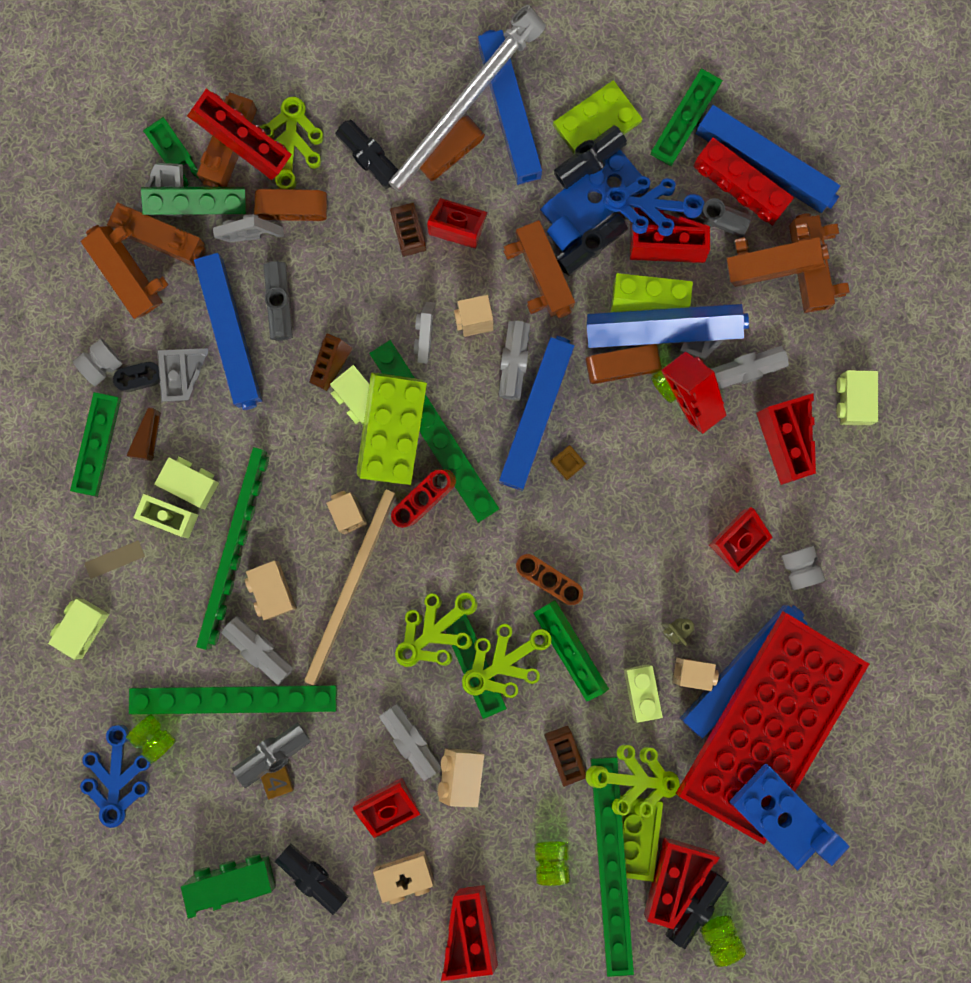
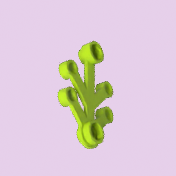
M297 97L286 98L281 104V113L269 123L260 126L263 130H271L268 136L273 139L274 131L286 123V131L274 140L284 145L287 151L292 154L281 172L275 177V182L279 189L293 190L296 186V178L292 173L295 147L306 158V163L310 168L316 169L321 165L320 155L317 152H313L296 132L298 122L308 133V138L312 144L318 145L324 139L322 131L319 128H315L305 116V105ZM292 107L298 108L297 112L293 114L289 110ZM314 133L320 134L318 139L311 138ZM311 157L318 158V161L314 164L309 162ZM290 179L291 183L288 186L282 185L283 180Z
M434 593L428 594L424 600L426 612L423 635L415 640L416 626L422 622V615L416 610H409L405 615L407 624L404 642L400 643L395 651L397 662L404 667H412L419 660L436 662L442 666L449 665L452 661V655L449 651L442 649L437 652H431L422 649L429 643L455 645L461 649H468L472 644V638L468 634L459 633L458 635L442 634V632L462 615L474 613L478 606L477 599L469 593L458 595L455 600V608L435 624L436 612L440 608L442 600ZM436 597V604L430 606V599ZM470 600L472 602L471 607L465 609V602ZM412 614H416L417 620L412 623L410 617ZM462 637L467 638V643L464 646L460 645ZM408 650H411L412 656L411 658L407 659L405 657V653ZM443 653L447 655L445 662L440 661V656Z
M508 624L499 625L496 628V636L498 638L492 665L484 670L485 655L490 650L491 644L486 638L477 639L474 643L476 654L473 667L462 677L464 691L470 695H480L485 690L501 693L507 698H514L518 694L517 685L513 682L502 684L489 680L496 674L524 679L529 684L537 683L540 679V673L537 669H523L510 665L535 649H547L551 644L550 634L543 629L535 630L531 633L529 641L505 656L508 639L512 635V628ZM502 627H506L508 629V635L506 637L500 635V629ZM537 635L543 637V643L541 645H538L535 642V637ZM480 641H485L487 644V648L484 651L478 648ZM530 671H533L536 675L533 681L527 678V674ZM473 677L479 680V684L476 687L470 685V680ZM509 685L514 687L512 695L506 693V687Z
M624 744L618 747L617 756L625 762L633 775L608 773V770L602 766H591L586 772V781L591 787L603 788L607 784L632 786L621 798L615 799L612 803L613 812L622 816L629 813L630 804L647 788H655L644 801H639L635 805V812L638 816L650 817L653 813V806L662 797L671 798L675 796L680 786L677 775L674 772L663 769L657 760V751L650 747H644L640 751V759L649 765L656 778L647 776L635 758V749L631 745ZM626 748L628 750L627 757L624 756V750ZM648 751H650L651 757L649 760L647 759ZM601 773L602 779L599 782L598 775ZM620 803H623L622 811L619 810ZM644 805L646 806L645 813L642 812V807Z

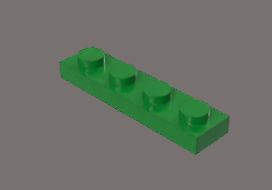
M702 68L700 69L650 153L651 156L672 167L723 80Z
M141 187L143 215L246 214L245 187Z
M96 392L93 393L71 484V492L98 497L121 398Z
M556 600L533 613L542 629L550 634L551 644L586 702L609 690L607 684Z
M464 614L445 630L446 634L458 635L459 633H466L472 638V644L468 649H461L452 645L463 674L473 667L476 654L474 643L477 640L468 616ZM466 637L460 639V645L464 646L467 643ZM486 658L484 661L483 670L489 667ZM471 678L470 685L472 687L478 686V678ZM485 690L480 695H473L483 719L507 709L501 693Z

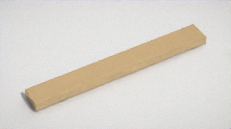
M387 489L382 495L305 677V682L315 685L319 680L395 500L396 494Z

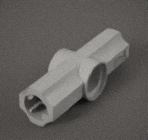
M509 321L506 345L502 353L499 397L508 400H520L523 374L526 373L530 324L522 321Z
M779 346L758 354L753 352L734 359V362L720 365L711 370L715 372L720 390L738 383L746 384L762 378L763 375L787 368L789 366L788 356L783 347Z
M238 616L231 620L221 632L241 651L240 654L246 661L256 668L259 667L277 685H280L294 669L274 650L275 647L261 634H256Z
M398 703L379 716L394 738L393 742L405 759H409L423 781L441 769L440 763L427 746L428 743L416 725H412Z

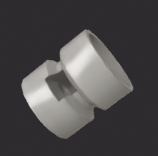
M101 338L90 347L89 353L83 352L72 361L79 372L93 386H96L106 378L107 371L112 373L123 364L112 348Z
M814 546L781 556L785 569L791 571L788 578L792 590L825 581L821 566L815 564L818 556Z

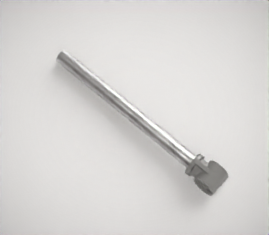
M525 5L517 11L511 19L513 27L507 29L504 33L505 41L391 178L389 184L398 192L402 191L515 51H523L526 47V42H532L544 31L546 24L530 5Z

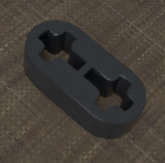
M144 362L121 368L114 373L113 383L115 387L123 392H132L155 386L160 383L159 367L153 362ZM148 368H151L153 371H156V374H153L152 380L145 376L141 377L140 375L147 374ZM125 374L128 377L136 378L133 380H129L128 386H125L123 383H120V380L124 379Z

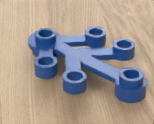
M645 176L637 177L635 182L625 189L620 187L609 189L604 195L603 200L607 209L613 212H621L633 223V231L638 234L645 233L649 224L648 219L644 216H639L632 207L640 208L658 225V232L663 236L672 234L674 222L666 218L658 210L684 212L688 218H696L702 213L704 207L703 198L696 194L686 196L684 202L658 199L663 195L671 196L674 193L676 183L674 180L666 178L661 181L660 185L649 191L650 179ZM637 192L640 194L646 193L642 197H632Z
M124 725L112 726L106 733V740L112 746L110 773L101 764L100 755L97 752L86 753L82 759L84 766L90 768L109 790L107 799L98 790V782L94 778H87L80 785L81 791L84 794H88L100 808L99 819L101 823L109 828L122 824L126 817L125 810L139 797L147 795L150 790V786L146 781H138L133 785L132 791L119 801L120 789L138 773L150 768L152 764L150 756L142 754L135 759L132 766L121 774L123 746L130 736L129 730ZM117 730H120L123 733V738L121 740L117 739L115 736ZM89 755L95 757L94 764L88 762ZM140 758L146 759V767L139 765ZM87 781L93 784L91 791L85 787ZM139 784L145 787L143 794L137 791ZM111 809L117 812L116 818L110 817L109 811Z

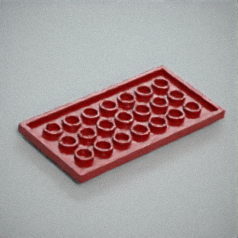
M782 611L676 794L764 845L767 840L729 801L765 763L795 792L870 664ZM770 795L762 799L761 807H766L770 804Z

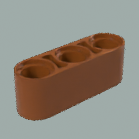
M468 115L464 116L420 167V170L430 181L436 180L484 139L485 134Z
M259 189L255 191L254 215H258L263 220L324 221L327 219V193L320 190Z
M656 344L597 354L585 359L590 384L652 374L662 370Z
M531 554L522 555L517 560L516 570L520 576L562 603L576 605L582 600V587ZM524 559L532 560L535 564L533 572L524 573L520 568L521 561ZM550 572L555 575L556 583L553 587H546L543 584L542 577L545 573ZM569 586L577 589L578 596L574 601H568L564 596V591Z

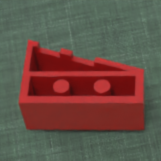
M632 207L639 216L646 217L649 224L645 233L638 234L633 231V223L630 221V260L706 262L710 252V226L681 216L677 218L665 214L664 210H658L662 215L674 222L672 234L663 236L659 234L658 225L640 208Z
M685 351L661 370L688 423L699 432L704 434L727 416L715 372L708 368L698 356L694 358Z
M814 393L766 407L756 413L781 485L816 474L815 441H813L812 427L815 425L814 417H812Z
M664 837L655 869L654 882L651 884L644 911L647 922L670 929L675 928L692 902L691 899L705 882L707 874L720 859L715 851Z
M485 885L459 888L453 896L441 981L493 975L498 966Z

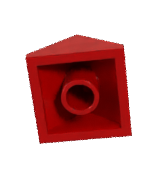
M440 198L428 219V233L431 236L476 249L488 212Z
M749 507L744 509L709 546L738 573L773 537L755 509Z
M403 778L356 801L353 806L355 814L373 838L421 815Z

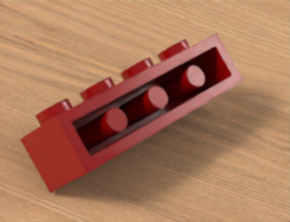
M207 88L187 115V117L271 180L281 172L292 155L284 145L274 141L266 135L262 128L253 125L240 111L231 108L223 102L219 95L209 91Z
M714 137L702 150L693 167L702 176L712 180L722 191L728 192L741 205L748 207L761 220L768 222L772 226L794 199L793 196Z

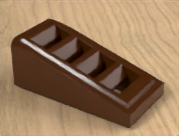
M414 202L390 208L402 257L427 251ZM411 210L412 215L397 218L396 214ZM410 220L414 221L413 224L402 227L399 226V223L407 222ZM416 229L414 233L403 236L401 232ZM418 237L419 241L404 244L405 240Z
M327 333L321 345L309 383L328 391L331 386L330 383L336 378L353 348L340 338Z
M148 407L127 452V457L145 461H152L154 459L161 416L158 410Z
M564 726L545 733L544 736L563 787L586 779V772L570 728ZM571 747L570 751L557 754V751ZM572 757L575 758L574 761L561 765L560 763ZM578 766V771L567 775L564 774V771Z

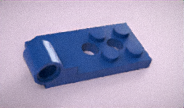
M621 150L605 160L606 164L599 172L590 175L586 174L568 189H563L540 209L552 224L547 230L548 235L562 252L581 239L586 231L592 230L614 213L607 209L603 203L604 195L612 188L607 184L608 178H619L621 181L619 187L625 189L634 183L637 177L642 176ZM598 192L602 200L598 203H592L588 200V194ZM637 192L632 197H637L640 193Z
M766 763L729 801L797 871L815 852L830 866H833L850 847ZM770 795V804L766 807H761L762 799ZM787 812V820L782 824H778V817L782 813Z

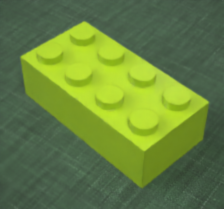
M371 372L356 471L360 479L411 485L427 386L425 381Z

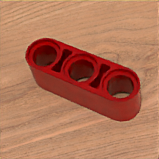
M440 469L430 473L394 507L391 512L393 524L400 528L416 524L454 488L456 477L453 472L447 469ZM440 474H444L447 478V485L444 488L437 484V477ZM422 491L426 492L429 497L426 505H422L419 501V494ZM403 509L408 510L410 513L408 522H404L401 519L400 514Z

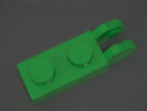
M164 117L143 130L165 163L182 164L183 166L188 164L194 177L199 178L197 176L198 169L192 162V157ZM183 174V186L187 187L189 183Z

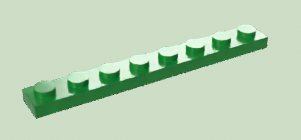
M391 340L369 353L382 374L415 379ZM425 394L419 432L442 468L453 472L456 477L454 487L476 521L480 523L500 509Z
M256 447L252 449L197 641V648L212 649V645L216 646L220 636V631L217 630L219 620L223 621L226 615L227 606L224 605L227 595H231L234 587V581L231 578L233 571L238 570L241 562V556L238 554L241 545L244 546L247 541L248 531L245 529L247 522L252 521L255 513V506H252L254 498L259 496L261 492L262 482L259 481L261 473L267 470L269 464V457H266L267 452L263 449Z
M337 685L129 688V715L337 711Z
M616 756L590 758L591 766H602L608 770V773L619 774ZM601 773L598 775L599 782L602 779ZM607 784L603 788L592 787L607 977L634 975L623 825L622 815H617L612 810L613 801L620 798V786L617 784Z

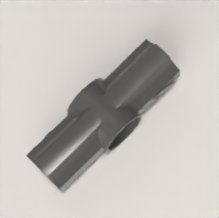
M682 188L676 201L684 202L686 196L695 193ZM700 196L704 200V207L702 213L694 219L710 226V228L716 227L741 238L744 237L752 216L725 206L719 199H708ZM713 209L717 212L718 216L711 217L707 214L706 210Z
M279 261L263 264L270 339L277 341L293 338L286 263ZM276 297H284V301L281 305H272L273 300Z
M297 722L278 737L268 738L258 744L255 753L232 768L233 773L241 785L247 788L265 774L274 773L282 769L288 763L289 757L311 742L310 738Z

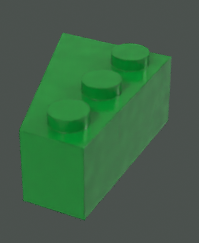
M255 854L246 857V862L236 864L235 860L220 864V868L210 871V867H205L194 871V875L181 886L187 918L196 917V913L201 910L213 908V911L221 909V905L236 901L240 903L271 893L276 885L269 856L261 858V854Z

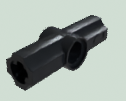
M351 119L343 122L335 133L336 137L351 151L356 162L365 171H369L385 189L392 187L389 181L398 169L385 156L381 146L372 137L368 138Z
M613 125L595 140H587L581 143L575 149V154L554 169V175L565 189H568L586 174L590 175L599 172L604 168L605 160L627 145L624 134L617 126Z
M614 212L595 228L586 231L581 239L556 258L561 270L568 276H571L589 260L599 256L603 249L628 230L624 219ZM594 240L598 243V247L591 249L585 242Z
M291 843L275 860V863L295 880L296 887L303 894L315 898L332 915L338 911L349 897L346 892L329 878L328 872L320 864L310 861Z
M710 870L705 882L691 899L692 902L675 928L667 930L666 937L680 948L686 949L700 926L703 927L710 920L715 909L714 905L729 882L715 871Z

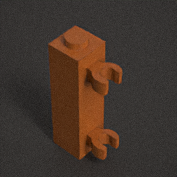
M229 92L224 102L231 108L240 111L252 123L257 112L253 100ZM213 135L206 152L203 153L200 160L201 165L197 176L204 187H227L239 155Z
M118 202L107 223V226H111L113 230L120 225L123 227L128 225L133 232L128 237L129 239L194 267V259L204 257L205 244L199 237L148 215H143L141 212Z
M810 213L796 216V219L789 225L792 243L799 242L796 225L807 223V226H809L811 239L820 237L823 244H825L824 240L836 238L835 235L839 234L838 224L822 227L820 215L811 216ZM827 259L825 260L826 268L797 274L804 313L828 310L835 304L834 298L845 297L847 293H850L848 283L832 285Z
M540 220L516 229L515 237L518 242L504 246L503 252L507 260L523 253L541 297L527 302L530 314L547 308L550 317L557 315L558 318L569 315L572 312L571 309L574 308L575 300Z
M807 223L796 225L799 242L749 253L748 240L745 237L735 239L738 255L727 258L730 282L735 287L826 268L825 260L830 259L827 243L823 244L820 237L811 239Z
M96 225L86 232L87 236L80 242L133 319L146 316L163 303L157 293L165 289L169 284L164 277L155 278L151 282L147 280L122 243L123 240L133 234L128 225L124 227L120 225L114 230L111 226L100 227Z

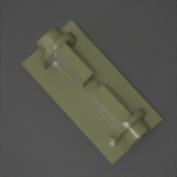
M678 618L671 624H661L665 628L662 632L672 644L675 643L676 645L686 646L687 643L684 639L694 630V624L689 619Z

